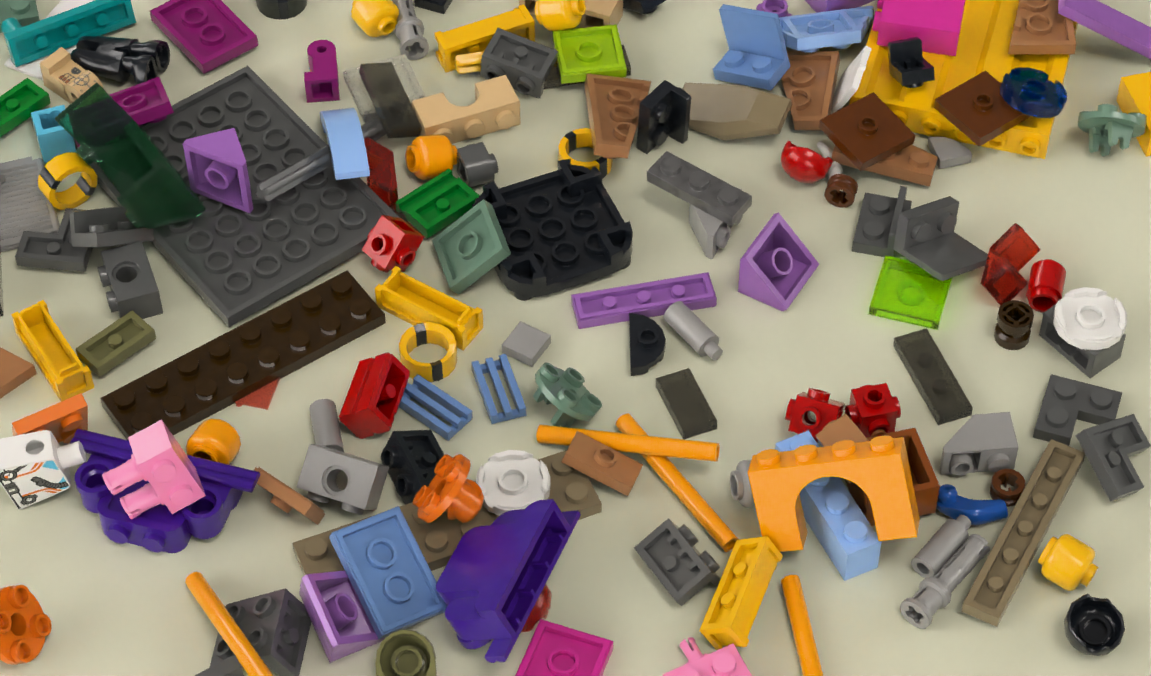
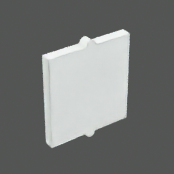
M865 46L842 73L834 94L831 114L842 109L858 90L872 48Z

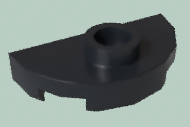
M629 313L631 376L647 373L648 368L662 361L666 348V339L663 329L654 320L641 314Z

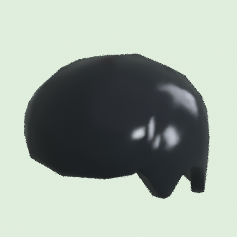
M1090 594L1082 595L1072 602L1064 619L1065 634L1068 641L1075 649L1087 655L1099 656L1112 652L1121 643L1125 632L1123 616L1108 598L1091 597Z

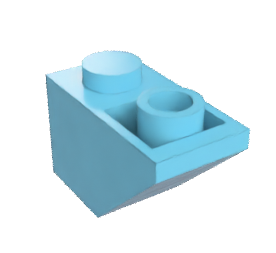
M65 105L30 113L44 164L57 155L66 152H76Z

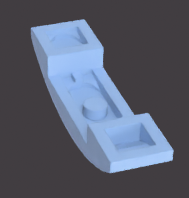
M355 108L320 111L323 132L326 133L331 151V162L335 179L341 180L370 176L364 137Z

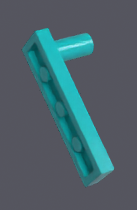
M95 0L24 27L17 19L7 18L3 21L1 30L4 33L11 61L15 67L48 56L60 47L64 49L72 47L83 36H101L136 23L131 0Z

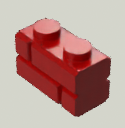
M388 352L375 356V359L371 357L359 361L341 409L339 420L355 436L361 439L374 436V433L381 434L390 431L394 415L397 413L406 388L410 371L393 354Z

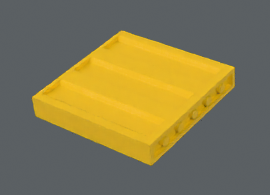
M965 0L956 56L922 52L923 58L934 67L935 80L924 82L920 87L908 88L902 86L890 75L888 46L877 45L878 31H872L871 28L866 46L872 49L858 90L850 98L849 104L874 92L913 133L933 137H947L958 142L976 145L934 108L936 98L986 70L1031 109L1028 119L981 146L1045 159L1071 54H1008L1019 0ZM1073 21L1074 32L1076 35L1078 23Z

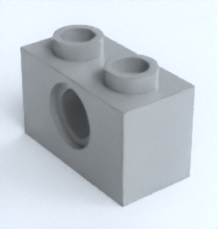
M309 444L297 488L308 491L307 498L328 503L331 498L342 502L341 509L362 515L364 510H377L389 466L324 445ZM341 471H344L348 477V484L344 490H340L336 484L337 475Z

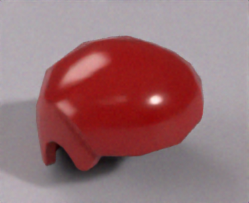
M787 141L781 152V164L784 171L792 179L800 183L813 184L824 179L833 163L830 157L824 158L809 148L797 147L791 141Z

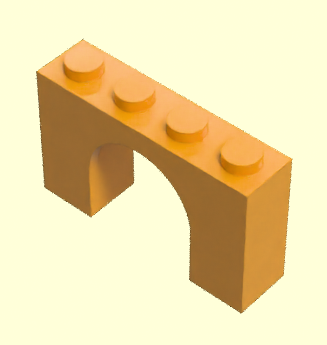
M884 435L875 437L871 441L854 443L851 440H843L834 443L832 446L816 447L815 445H803L795 450L783 452L768 449L752 456L748 476L762 537L768 536L780 552L803 550L808 531L800 492L808 483L822 477L831 476L847 479L858 485L866 493L871 503L879 541L917 537L920 517L904 437L892 438L891 436Z

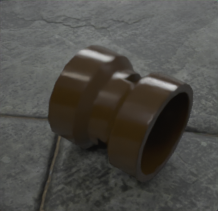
M1018 300L1007 301L999 307L994 332L995 341L999 346L1008 350H1019L1029 343L1030 328L1034 318L1033 309L1028 304Z

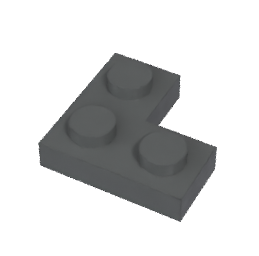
M65 209L58 234L23 231L15 255L17 266L85 272L93 247H72L69 216L70 212L81 211L82 209Z
M1051 374L1033 438L1048 442L1053 439L1069 446L1076 420L1099 425L1116 419L1122 392Z
M1134 414L1084 429L1076 435L1110 502L1134 494L1144 488L1129 456L1141 453L1151 447Z

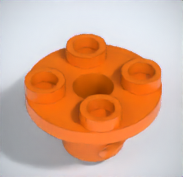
M445 454L438 461L434 469L435 477L429 486L424 485L420 488L413 500V505L418 507L417 515L421 520L431 523L444 512H447L449 520L457 519L462 523H467L479 513L484 502V495L476 482L466 479L471 465L468 458L462 454H458L453 458Z
M16 585L0 588V660L11 665L30 662L40 653L45 637L50 634L51 620L43 613L38 600L26 586Z

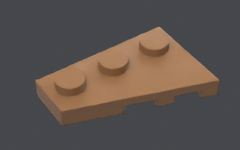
M787 51L791 67L782 76L781 82L786 98L791 99L790 115L794 130H821L819 128L820 120L831 114L840 64L839 51H817L813 53Z
M911 144L864 170L930 187L938 157ZM835 145L831 159L841 165L857 168Z

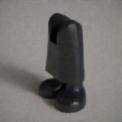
M83 36L76 44L77 49L73 50L70 54L71 60L83 69L93 72L96 76L126 82L132 74L136 85L158 77L157 71L165 72L170 61L168 43L161 40L141 43L138 39Z

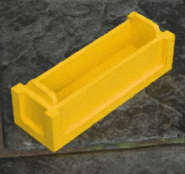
M523 4L518 6V9L514 8L512 11L443 33L441 31L435 32L434 36L438 42L436 57L444 71L447 73L456 70L455 57L457 55L484 52L497 28L535 42V20L526 6Z
M397 266L391 270V275L382 285L378 284L375 287L376 304L380 309L412 325L432 322L447 327L455 336L456 347L463 351L483 329L482 309L478 307L474 309L402 273L401 268Z
M44 300L22 310L20 313L17 311L11 314L17 335L60 401L94 388L89 367L82 365L49 315L48 307Z
M768 536L740 539L735 542L699 630L715 650L733 643L735 647H747L749 640L747 637L774 570H776L777 562H780L783 557Z

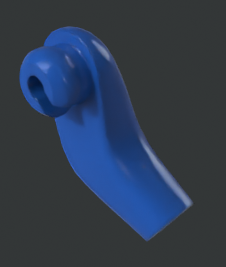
M949 484L942 485L939 489L936 508L941 513L955 520L959 515H965L970 519L971 525L977 526L1008 517V509L1005 501L1002 499H968L959 496L956 488Z

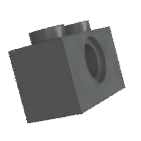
M142 241L101 251L104 266L98 267L102 286H110L111 291L106 292L111 313L118 311L121 318L133 310L142 319L163 314L159 290Z

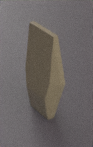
M685 83L682 88L692 98L689 129L724 141L780 134L792 106L790 98L742 85Z

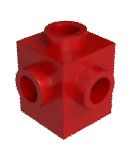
M381 215L377 224L370 230L362 251L372 258L371 264L383 272L388 273L395 266L401 268L402 272H405L407 267L414 261L416 251L425 236L402 218Z
M887 383L864 385L860 388L851 389L850 404L845 406V414L850 417L867 438L871 437V434L876 430H884L885 433L895 432L896 418L901 417V408L898 398L891 396Z
M809 388L808 393L802 392L797 395L796 400L790 399L785 416V420L790 421L788 431L795 432L798 435L809 430L818 444L815 435L821 432L829 422L837 420L842 416L845 403L829 399L830 393ZM810 411L815 413L816 420L811 418Z

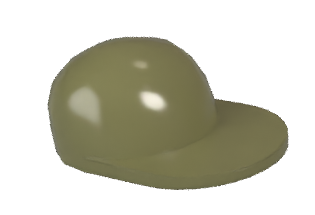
M404 629L393 632L382 640L376 654V676H437L435 650L426 636L417 631Z

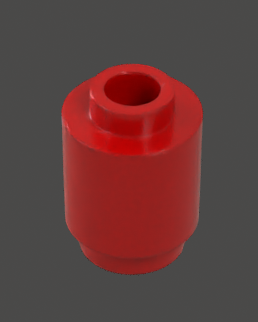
M1051 259L1037 261L1032 265L1026 297L1030 307L1035 311L1044 313L1062 299L1066 270L1060 263Z

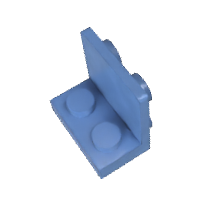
M723 4L719 12L729 50L713 68L715 80L772 90L791 67L779 16L776 13Z

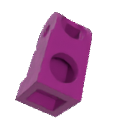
M328 40L314 41L307 49L310 72H304L307 103L340 100L336 47Z

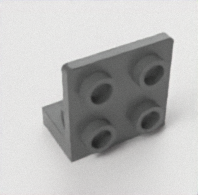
M951 196L899 213L893 249L906 257L909 262L928 272L933 278L940 281L948 280L988 265L991 261L990 255L954 232L959 201Z
M285 588L229 603L225 606L268 667L279 676H299L311 626L310 617L301 601ZM219 632L210 667L234 656Z

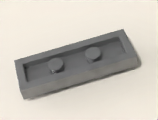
M668 151L647 171L648 182L731 226L752 205V196Z

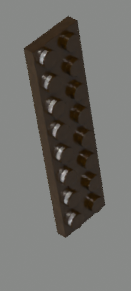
M347 270L101 397L102 407L127 440L128 437L161 419L172 435H175L385 324V313Z

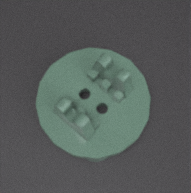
M1101 104L1098 105L1097 111L1080 112L1078 127L1082 131L1089 133V151L1091 153L1097 152L1100 146V154L1106 156L1109 155L1111 146L1117 145L1118 139L1120 140V148L1123 150L1129 147L1131 138L1143 135L1145 133L1147 116L1142 113L1127 114L1118 112L1119 108L1115 105Z
M545 362L536 372L535 382L538 385V389L533 397L537 403L544 400L547 405L552 403L558 408L551 420L553 426L570 427L577 419L590 421L602 407L601 401L583 385L585 382L584 377L575 369L569 367L564 371Z

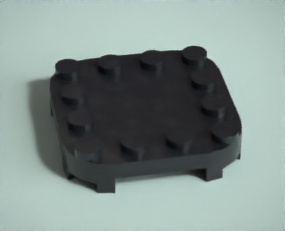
M571 159L558 161L557 171L499 189L496 183L492 181L483 186V193L472 204L473 208L484 199L493 206L511 252L494 269L502 283L519 300L525 301L532 297L549 295L613 274L620 269H625L631 263L633 231L630 221L624 222L602 184V173L595 166L590 170L584 166L571 165Z

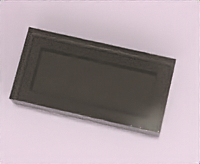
M689 368L656 378V388L683 439L717 429V419Z

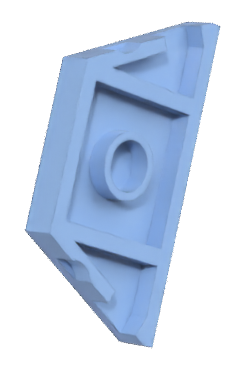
M865 6L779 17L785 45L797 51L813 53L823 47L832 46L836 49H844L850 47L851 44L861 43L874 20V7Z

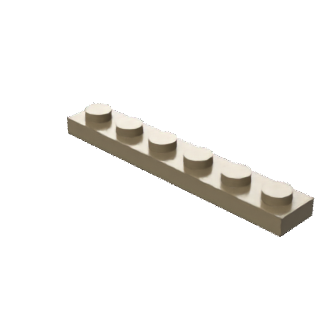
M1053 439L1050 440L966 596L961 612L996 627L999 625L1084 462V452Z

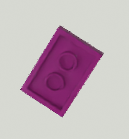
M170 0L150 10L151 20L203 74L258 46L257 36L221 0Z
M160 77L66 110L72 134L78 148L98 145L104 138L115 134H128L139 125L148 122H160L167 115L174 113Z

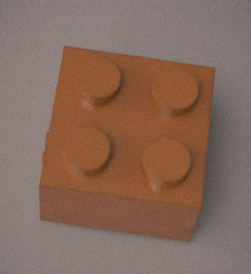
M916 428L885 433L884 430L874 431L871 437H867L869 441L878 435H887L892 438L904 437L919 516L935 513L940 485ZM845 479L851 496L871 526H875L871 503L866 493L853 482L849 483Z

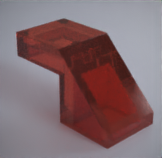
M366 137L364 142L370 176H367V185L397 213L396 201L398 200L393 151Z
M1014 223L990 247L980 283L1000 306L1007 301H1011L1028 285V282L1018 271L1041 250L1021 226Z

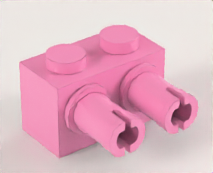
M162 419L128 437L133 452L132 458L102 474L107 488L114 496L141 480L149 481L143 487L120 498L121 505L131 520L159 504L166 505L169 511L174 514L206 496L195 466Z

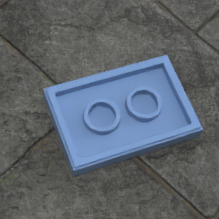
M399 506L330 534L329 539L379 640L393 632L406 629L445 612L447 605L436 590L437 582Z

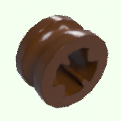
M835 174L828 180L824 196L830 204L836 207L851 206L855 200L858 184L848 175Z
M1013 469L997 471L992 477L990 486L991 498L993 500H1004L1007 507L1015 506L1025 488L1024 477ZM1004 484L1005 488L1007 484L1014 487V490L1011 491L1009 487L1008 491L1001 489V485Z

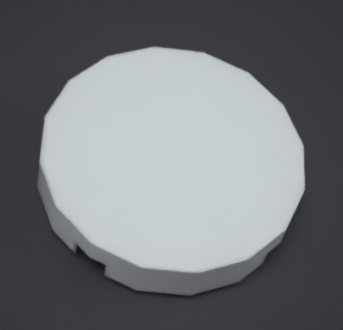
M1083 287L1070 290L1064 295V298L1057 302L1054 310L1053 325L1058 335L1068 344L1080 349L1096 351L1109 348L1120 341L1126 329L1127 312L1122 302L1116 297L1113 300L1111 297L1106 296V291L1098 288Z
M507 450L495 453L488 458L489 462L485 463L483 467L481 465L477 471L476 483L480 486L484 495L483 506L489 512L498 516L511 510L525 509L533 502L547 500L549 497L551 477L548 468L541 460L539 462L533 458V454L526 451Z

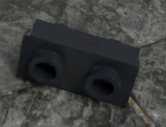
M666 80L640 102L636 148L648 154L656 145H662L668 136L681 144L687 141L691 96L682 88L676 87Z
M431 430L392 432L382 451L381 460L383 465L389 466L388 473L405 505L413 502L415 495L424 485L429 486L436 475L434 469L438 461L444 456V453Z

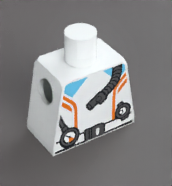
M49 430L0 439V484L18 510L69 489L71 486L69 467L86 462V454L80 441L60 446L53 433Z

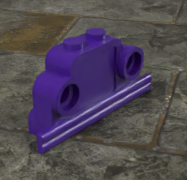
M77 429L70 442L80 441L85 453L91 454L88 461L77 469L74 478L83 506L90 512L99 513L103 533L116 543H130L145 547L152 552L178 553L186 548L191 536L198 539H209L218 535L222 531L231 510L237 506L243 491L252 493L260 477V472L187 455L196 468L206 496L174 514L169 511L166 505L159 504L131 520L123 509L120 498L143 487L149 481L141 480L114 496L107 488L102 477L103 473L120 466L132 458L133 452L129 441Z
M554 499L539 500L533 502L525 509L505 512L497 517L491 525L474 527L462 536L436 583V590L447 605L445 617L457 633V638L464 648L477 649L493 640L485 655V659L490 663H495L496 661L505 662L581 516L579 510L561 512Z

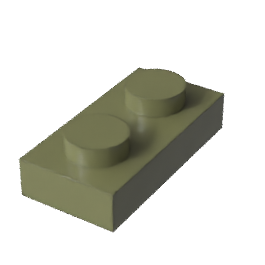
M132 310L77 347V357L100 378L156 339L155 330Z

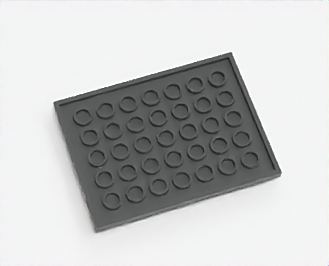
M248 65L172 105L174 113L167 115L164 120L157 123L148 122L139 125L128 134H117L80 154L97 174L98 184L118 206L130 207L131 220H138L139 227H153L154 241H151L153 245L228 327L360 253L367 241L370 230L377 224L381 215L400 218L360 177L336 180L332 166L269 202H263L261 198H257L255 192L257 191L256 185L327 144ZM235 128L247 163L253 210L250 213L191 191L183 143L186 139Z

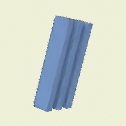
M506 354L499 355V360L493 361L492 357L486 358L484 364H479L478 360L471 362L472 372L491 424L527 416L524 400ZM497 370H502L516 409L512 410ZM485 373L490 374L503 410L501 413H497L483 375Z
M419 374L413 378L412 385L409 383L406 385L399 404L401 409L448 441L473 419L472 410ZM414 398L415 400L423 404L425 407H427L428 411H426L410 399ZM435 416H440V417H442V418L445 419L447 422H449L450 424H452V426H451V427L448 426L447 424H445L444 422H442L441 420H439V419L436 418Z

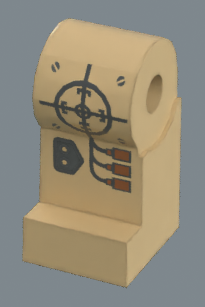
M62 47L40 62L44 86L70 104L80 106L94 101L104 93V88L99 78L93 72L83 69L71 60L70 53Z

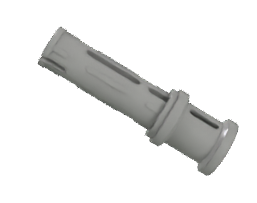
M392 0L399 9L395 33L401 41L399 48L401 55L408 60L423 58L429 51V45L423 37L424 26L422 21L416 17L412 0Z
M970 535L961 548L953 554L936 575L923 579L919 584V591L912 598H907L901 603L900 610L904 618L917 628H927L932 623V616L935 612L950 603L951 593L955 587L990 551V546H986L988 542L980 535Z

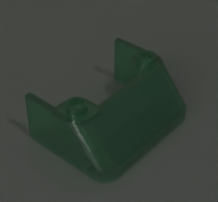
M97 82L55 117V120L80 145L76 151L88 165L95 162L120 192L121 196L117 200L127 210L125 215L136 228L139 229L141 226H144L149 230L194 219L207 209L145 130Z

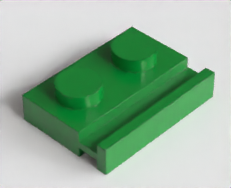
M447 169L397 200L396 211L399 214L403 213L406 216V220L428 239L468 212L480 195L459 177L455 178L452 175V171Z

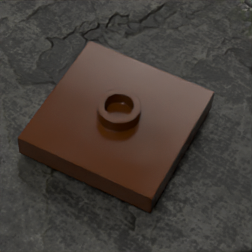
M986 70L936 98L934 108L978 146L985 144L1028 119L1031 109Z
M874 92L822 118L819 124V128L859 171L908 147L915 140V134Z

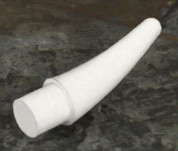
M819 141L817 147L823 157L832 158L833 151L825 143ZM833 161L827 174L828 180L835 174L843 173L841 164Z

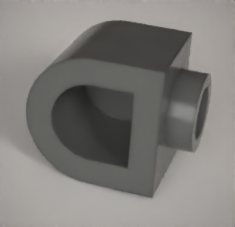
M483 142L469 144L457 149V172L461 180L469 187L494 181V174L498 173L497 160L493 153H488Z

